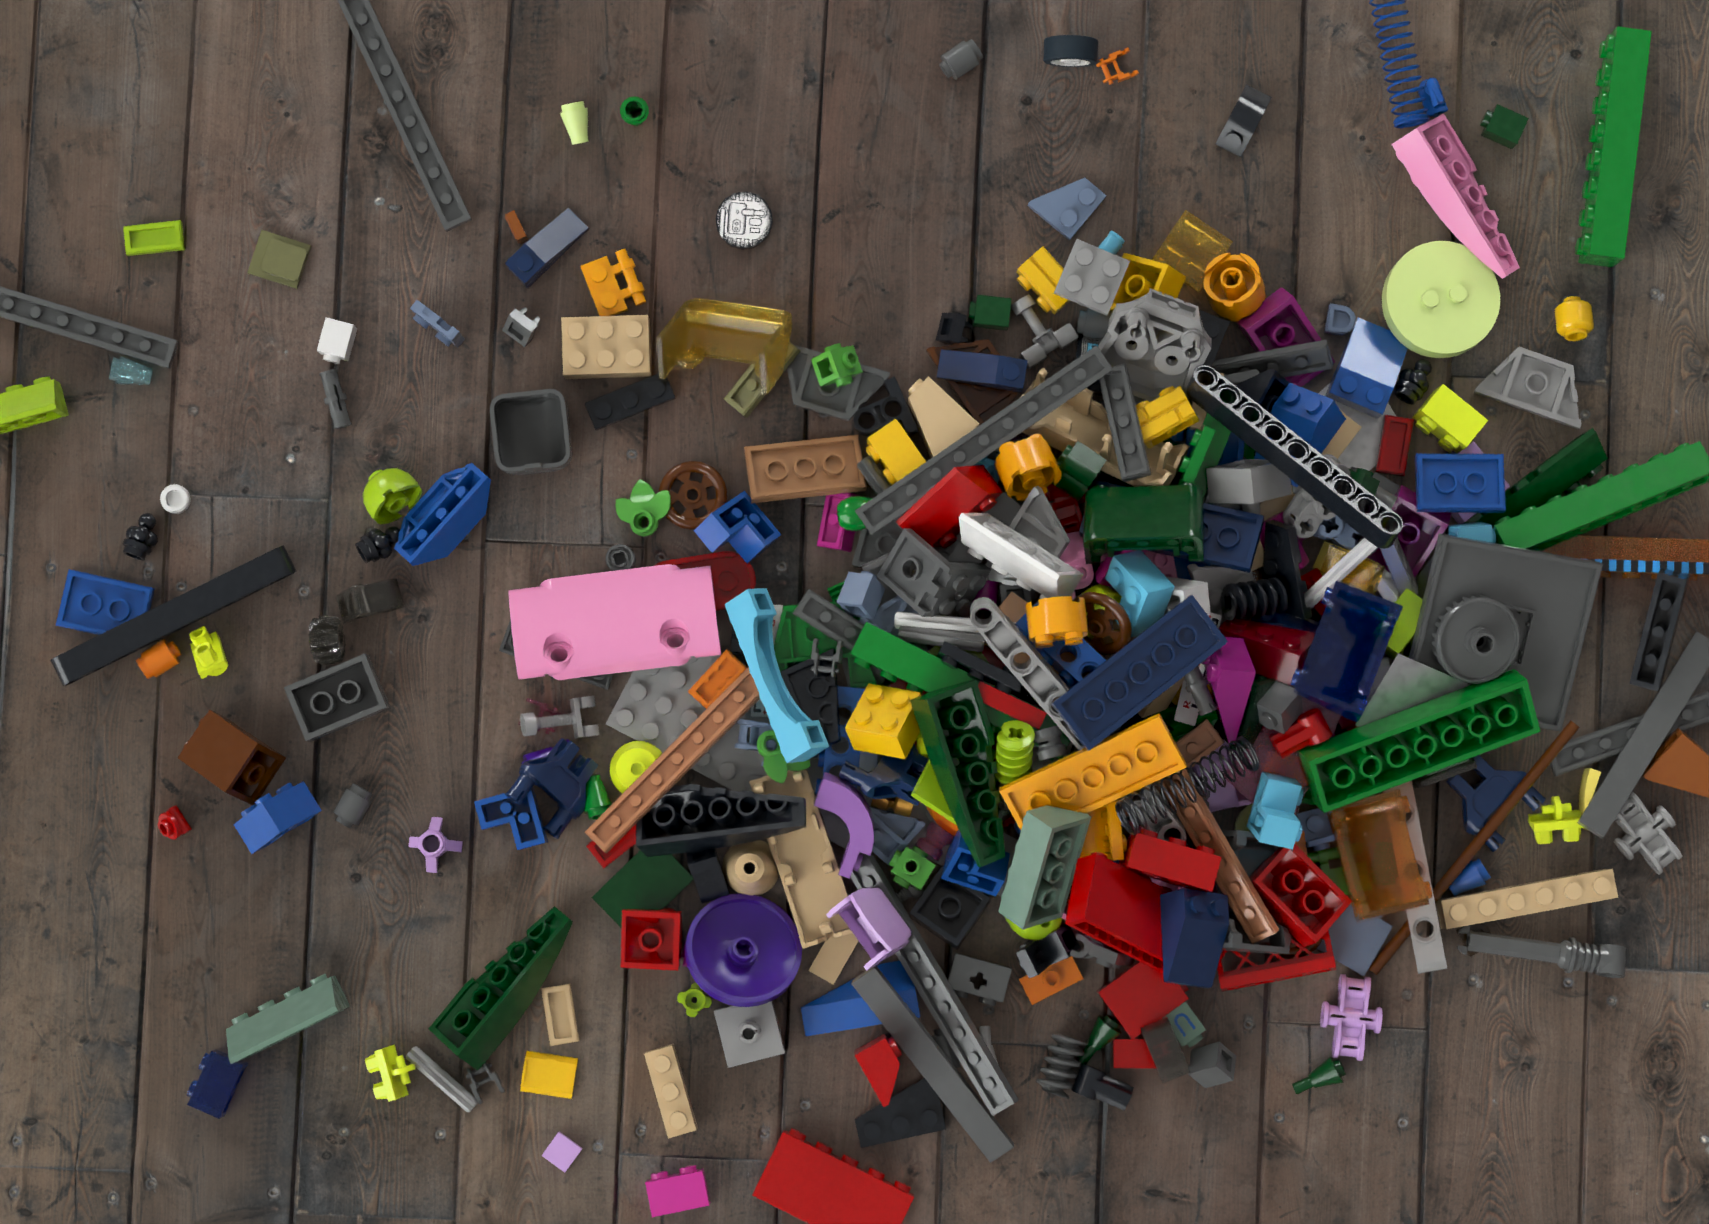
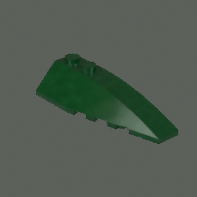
M1591 428L1580 434L1505 491L1506 510L1504 513H1476L1462 524L1484 522L1491 524L1493 528L1495 522L1503 517H1516L1530 506L1535 505L1538 508L1552 497L1563 492L1569 495L1574 489L1581 486L1578 481L1585 475L1591 478L1604 469L1601 463L1608 458L1596 431Z
M976 679L937 689L910 700L941 791L977 866L983 867L1004 858L1002 819L999 818L998 814L1000 794L999 791H996L995 783L997 762L993 761L992 745H995L994 734Z
M554 906L526 931L527 936L524 939L511 943L506 948L508 952L497 962L492 960L485 966L486 972L475 980L472 977L465 983L428 1029L455 1055L478 1071L507 1037L532 1003L555 963L573 921Z

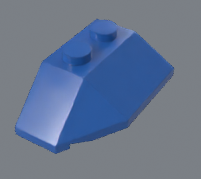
M473 463L443 474L403 518L398 542H396L394 549L412 566L448 557L485 516L491 479Z

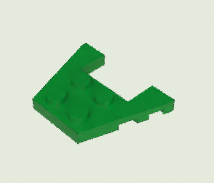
M837 601L830 602L839 609L843 610L841 606L837 603ZM798 604L783 606L774 644L780 672L788 669L787 663L801 662L810 659L814 638L819 639V645H817L819 654L834 649L836 652L837 649L836 641L792 614ZM842 647V658H848L850 687H866L868 683L876 684L871 668L868 670L853 662L855 657L850 655L851 651Z

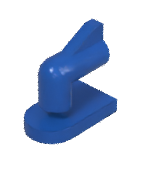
M1434 77L1423 80L1419 87L1423 86L1424 89L1418 91L1420 98H1426L1425 101H1422L1423 108L1429 109L1425 113L1430 115L1429 117H1438L1441 113L1447 112L1448 108L1438 80Z

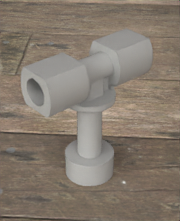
M1030 294L1011 305L1016 316L1022 314L1036 335L1032 339L1034 345L1020 354L1022 359L1028 360L1027 367L1029 369L1047 358V354L1058 347L1061 350L1079 338L1070 323L1055 332L1052 328L1046 330L1032 309L1036 303Z

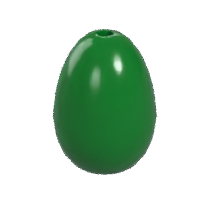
M852 496L838 503L839 526L850 531L866 529L855 510L873 498Z

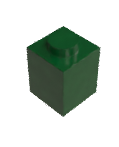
M1497 104L1492 111L1487 110L1480 123V126L1484 127L1481 136L1513 149L1518 144L1529 118Z
M977 295L976 302H970L968 319H974L973 327L1007 331L1012 298Z

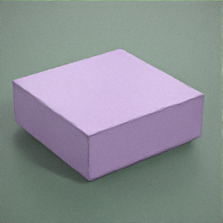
M559 1131L542 1154V1157L565 1173L583 1148Z

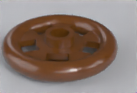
M687 461L674 466L663 477L659 487V492L668 490L671 495V506L666 518L676 526L684 529L695 530L712 512L727 503V488L724 479L712 466L699 461ZM691 472L703 474L702 483L690 481ZM676 479L684 483L679 489L678 494L671 491V487ZM706 487L715 488L716 499L707 500ZM696 490L698 492L697 499H688V492ZM678 500L687 508L681 515L672 506ZM704 505L708 513L696 518L693 510L699 509Z
M1097 592L1083 593L1073 599V602H1079V597L1085 598V607L1088 613V632L1094 637L1091 639L1085 636L1083 639L1100 655H1113L1129 643L1132 634L1131 622L1124 608L1116 600ZM1095 604L1101 605V606L1105 607V610H1103V609H1097V610H1095V609H1094V605H1095ZM1113 620L1118 621L1120 629H1113ZM1110 635L1113 642L1106 644L1103 638Z

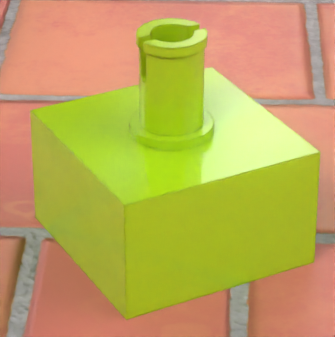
M1407 588L1392 607L1376 597L1375 594H1372L1363 605L1365 611H1368L1380 620V623L1371 633L1376 647L1393 660L1398 653L1409 658L1423 601L1422 598Z

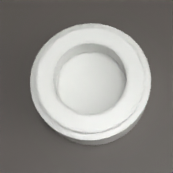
M173 484L164 488L160 496V502L166 511L180 514L188 509L191 497L186 488Z

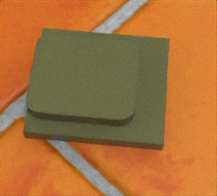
M261 230L247 273L298 289L311 245Z

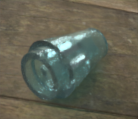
M123 356L121 358L113 357L109 380L116 381L115 384L150 385L153 368Z

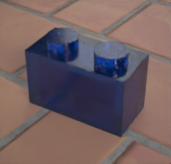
M217 1049L212 1050L210 1054L205 1053L199 1065L202 1073L198 1081L193 1080L188 1089L187 1096L190 1097L187 1105L218 1119L224 1117L248 1063L241 1060L231 1064L228 1054Z

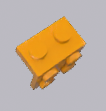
M1115 800L1087 813L1091 816L1080 858L1088 856L1093 852H1099L1107 855L1108 859L1112 861L1124 860L1123 852L1127 850V841L1125 835L1122 834L1121 822L1115 808L1116 801L1119 800Z

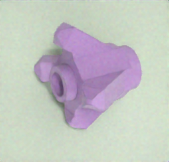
M432 817L429 829L420 837L410 836L409 847L418 848L425 856L426 872L437 873L438 858L446 851L462 852L463 841L448 840L441 832L443 818Z

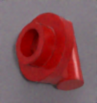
M177 805L159 815L158 828L165 837L175 840L192 830Z

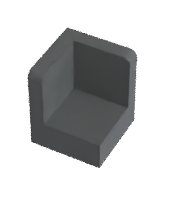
M1220 1042L1195 1048L1191 1051L1188 1075L1204 1088L1233 1081L1236 1055Z

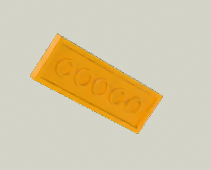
M1160 713L1105 738L1090 751L1083 748L1000 787L999 792L1021 830L1023 818L1028 810L1048 805L1087 814L1186 768V762Z

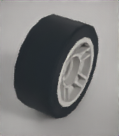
M1081 35L1047 37L1044 39L1043 61L1046 64L1059 67L1095 65L1098 63V40Z

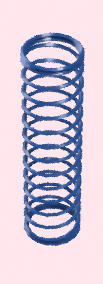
M1370 0L1369 4L1376 7L1371 14L1374 17H1378L1373 25L1376 28H1382L1375 36L1379 39H1384L1378 44V48L1386 50L1381 54L1380 58L1388 61L1383 65L1382 69L1390 72L1385 76L1384 80L1393 83L1387 88L1389 93L1395 94L1390 97L1389 102L1399 104L1391 110L1392 114L1401 115L1393 121L1394 127L1407 128L1426 123L1430 120V115L1419 113L1427 112L1429 110L1427 108L1405 113L1394 112L1395 109L1403 105L1425 101V97L1404 102L1391 101L1401 94L1423 90V86L1404 91L1389 90L1399 83L1418 80L1422 76L1418 75L1402 80L1387 79L1397 72L1419 68L1420 65L1416 64L1400 69L1385 68L1395 61L1415 58L1417 54L1404 55L1398 58H1383L1385 54L1393 50L1410 48L1415 43L1402 44L1396 47H1381V44L1391 39L1408 37L1413 32L1400 33L1390 37L1378 35L1389 28L1406 26L1411 22L1403 21L1389 26L1376 25L1382 19L1401 16L1409 11L1401 10L1387 15L1374 14L1380 8L1403 4L1407 0H1395L1385 4H1373V0Z

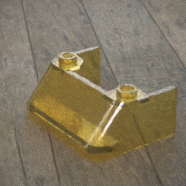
M702 298L690 299L683 303L656 337L659 378L665 379L675 365L687 369L694 368L705 357L755 365V374L761 378V394L767 395L784 372L792 331V315L787 311Z

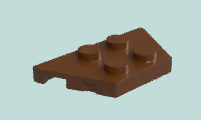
M989 339L942 347H929L926 349V352L937 368L941 349L1000 355ZM946 380L969 414L979 425L1012 404L1018 392Z

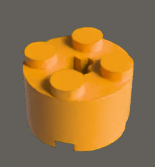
M1224 253L1214 258L1207 265L1204 272L1203 285L1209 303L1217 314L1235 322L1251 315L1261 306L1266 298L1265 285L1257 263L1250 256L1240 253V255Z
M1033 434L1027 439L1015 443L1009 441L999 447L1000 454L997 456L994 466L1008 497L1016 496L1017 501H1025L1033 487H1041L1045 494L1048 492L1046 488L1052 482L1056 485L1060 481L1062 476L1061 470L1048 442L1041 434Z
M1072 596L1039 599V605L1032 607L1031 602L1026 603L1029 641L1035 642V648H1049L1053 646V642L1065 640V645L1082 644L1083 637L1088 635L1085 598L1079 597V602H1073Z

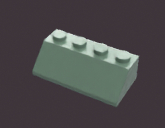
M1048 805L1026 811L1022 821L1023 826L1019 840L1015 846L1016 850L1013 861L1008 870L1006 886L1001 895V903L998 910L1000 914L1023 930L1063 916L1074 878L1077 859L1080 858L1090 824V815Z

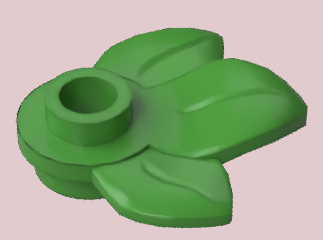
M640 479L633 487L630 499H616L617 515L624 522L630 523L631 529L635 534L642 537L650 536L657 530L659 520L664 518L670 510V492L663 490L655 494L653 488L647 482ZM647 517L649 524L643 528L641 522L643 518Z
M774 730L765 731L759 736L757 750L764 757L763 767L766 774L775 782L783 784L788 770L801 771L810 767L809 759L804 762L786 763ZM769 740L774 741L776 749H767L766 742Z

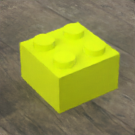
M1444 384L1431 393L1412 417L1417 421L1415 425L1427 435L1431 432L1439 439L1438 444L1449 453L1452 451L1458 453L1465 449L1488 422L1483 415Z

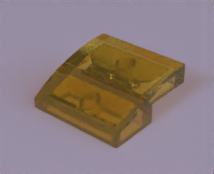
M1185 210L1152 260L1170 265L1186 276L1184 283L1199 292L1203 287L1204 272L1207 265L1217 256L1226 253L1233 241Z

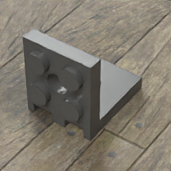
M904 528L877 577L922 617H934L936 615L964 617L969 612L978 591L986 584V578L991 569L984 563L949 562L914 530ZM912 562L917 567L916 574L913 577L909 571Z

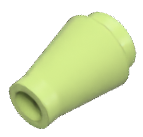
M584 101L561 105L562 113L560 115L571 138L572 145L589 142L588 108H585Z

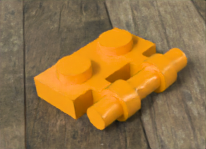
M626 249L615 252L619 263L613 266L610 265L607 256L580 266L599 316H615L628 311L624 300L630 297L633 298L636 306L646 303L643 294L645 291L644 286L637 279L633 269L636 267L633 258H629ZM623 273L628 287L620 290L615 278L616 275Z

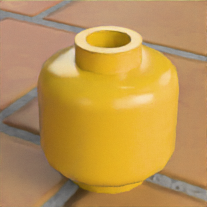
M1578 296L1565 298L1555 308L1557 333L1568 341L1585 339L1594 329L1591 304L1581 300Z

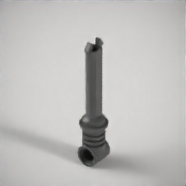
M1465 926L1458 930V933L1467 934L1466 946L1458 945L1456 947L1463 955H1467V951L1556 963L1559 968L1564 969L1565 973L1580 970L1589 973L1594 971L1596 975L1608 978H1624L1627 948L1623 946L1582 944L1573 937H1569L1568 940H1563L1560 943L1470 931V926Z

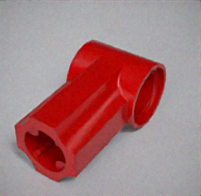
M1313 708L1301 714L1285 734L1277 731L1269 735L1279 757L1283 759L1308 745L1314 746L1326 741L1333 733L1320 708Z

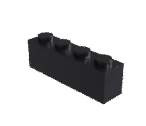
M1661 568L1658 572L1629 684L1658 691L1662 686L1690 575Z

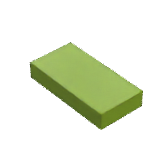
M181 220L123 226L127 256L185 250Z

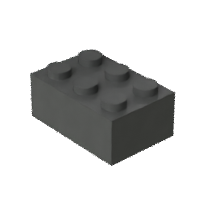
M362 654L284 687L303 736L308 742L315 741L391 709L371 658L367 654Z

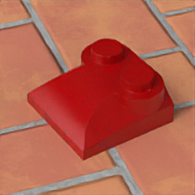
M671 908L661 910L623 909L620 968L678 971L680 969L682 952V911H676Z

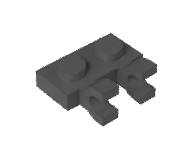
M1077 934L1076 939L1084 943L1083 951L1080 950V952L1071 950L1070 956L1087 959L1097 957L1096 963L1108 968L1115 967L1121 969L1122 965L1132 966L1134 958L1088 935Z

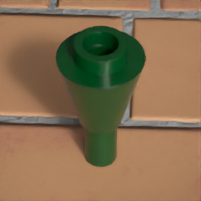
M1106 1014L1105 1017L1098 1015L1087 1041L1088 1045L1083 1049L1085 1054L1084 1056H1078L1077 1059L1086 1065L1096 1051L1102 1049L1122 1033L1119 1029L1120 1023L1109 1014Z
M1330 1056L1313 1070L1308 1077L1293 1083L1292 1086L1296 1094H1299L1312 1087L1317 1088L1344 1083L1342 1077L1346 1075L1341 1061L1339 1059L1334 1061Z

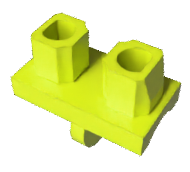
M205 626L190 632L189 636L193 642L190 646L200 677L204 679L208 675L218 676L224 673L228 667V662L217 632L209 634Z
M1559 796L1551 797V805H1542V813L1528 814V823L1533 830L1538 844H1550L1553 842L1552 830H1562L1564 841L1574 842L1580 840L1581 828L1584 827L1577 822L1581 817V811L1572 810L1571 803L1561 804Z
M395 1045L374 1051L375 1054L365 1059L367 1070L370 1073L380 1071L383 1081L373 1084V1092L376 1099H388V1102L409 1095L406 1084L411 1083L408 1072L416 1069L415 1064L406 1065L404 1056L397 1055Z

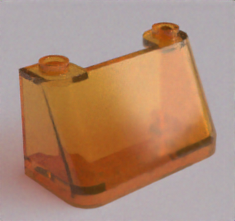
M1400 789L1369 796L1329 811V818L1333 834L1336 838L1335 842L1349 897L1353 901L1351 905L1357 924L1429 905L1428 899L1433 898L1429 881L1423 882L1419 874L1406 824V813L1411 812L1407 796H1401Z

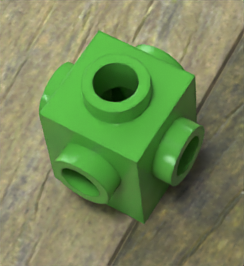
M840 343L824 348V353L811 359L820 386L836 383L837 387H842L853 383L852 377L863 373L854 345L841 347Z
M913 846L912 849L906 847L903 852L897 850L889 863L893 867L890 874L895 876L892 880L893 882L905 889L911 886L918 891L922 889L936 865L927 860L928 854L916 846ZM912 863L916 870L909 872L906 870L905 865Z

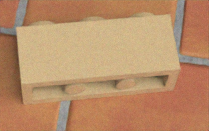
M674 1043L646 1051L644 1056L668 1139L696 1131L698 1126Z

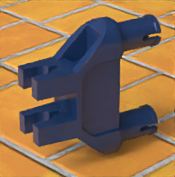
M563 738L558 741L547 756L524 762L519 768L520 776L505 793L507 797H510L511 801L521 805L534 785L543 790L558 804L557 807L559 809L548 824L544 826V830L557 839L560 838V835L572 819L576 820V818L582 815L586 803V783L598 767V764L591 758L586 759L584 756L579 755L568 769L567 767L580 748L572 741L567 742Z
M913 744L906 759L884 755L876 768L870 772L846 761L839 773V778L860 787L863 795L872 799L898 797L919 806L921 802L912 797L911 793L928 758L919 754L915 744Z
M1480 755L1469 758V761L1466 762L1481 777L1473 788L1458 773H1454L1446 781L1462 798L1464 829L1471 835L1479 833L1488 822V817L1506 800L1527 774L1524 771L1494 770ZM1532 786L1523 796L1522 800L1532 811H1535L1540 807V803H1544L1546 798ZM1495 831L1485 845L1491 852H1494L1499 848L1498 845H1502L1506 839Z

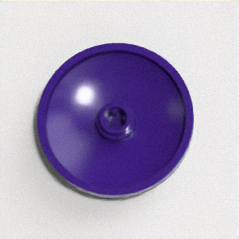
M731 894L710 902L695 916L686 937L685 957L693 979L712 998L732 1006L753 1007L771 1002L789 988L800 967L802 945L796 925L781 907L760 896Z

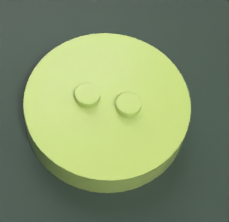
M1432 241L1408 251L1390 270L1382 291V309L1389 329L1405 347L1426 357L1450 358L1469 351L1491 331L1500 309V290L1494 272L1481 262L1466 246L1450 241Z

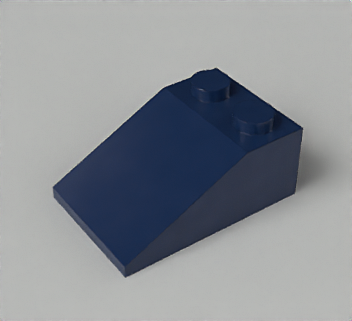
M1186 888L1161 894L1164 982L1203 988L1212 987L1229 926L1228 895Z

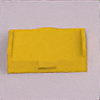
M527 1051L520 1091L572 1099L578 1058Z

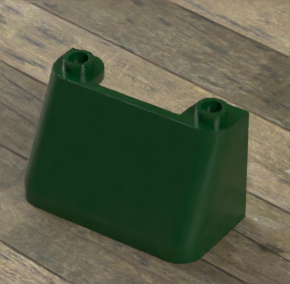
M1189 482L1174 486H1093L1085 494L1083 547L1086 564H1101L1102 555L1108 553L1109 557L1115 556V551L1173 549L1174 556L1180 555V551L1186 552L1189 555V562L1204 561L1202 489L1197 487L1196 484Z

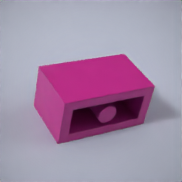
M696 1165L679 1168L680 1173L668 1175V1171L650 1174L651 1179L646 1180L645 1185L652 1217L709 1206L711 1202L704 1168L697 1169Z

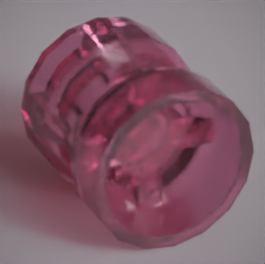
M931 821L926 828V837H920L915 845L939 861L943 855L941 849L946 845H950L954 837Z

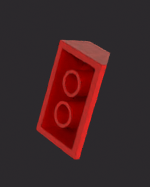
M984 465L954 467L896 522L903 529L911 528L932 547L942 546L946 548L957 539L956 535L960 532L959 516L961 513L986 512L997 503L995 499L1003 492Z
M1141 829L1140 833L1130 836L1127 850L1123 852L1124 860L1119 861V864L1124 865L1123 867L1130 869V871L1138 875H1144L1183 888L1205 892L1213 891L1222 858L1214 855V849L1201 845L1197 846V850L1186 847V841L1169 837V841L1158 839V833L1146 829Z
M1294 844L1293 850L1280 847L1261 863L1249 877L1269 913L1281 925L1286 926L1289 933L1303 947L1317 943L1353 902L1296 844Z
M884 1033L854 1050V1054L882 1106L886 1107L889 1105L900 1066L898 1057L902 1054L893 1037L887 1038Z

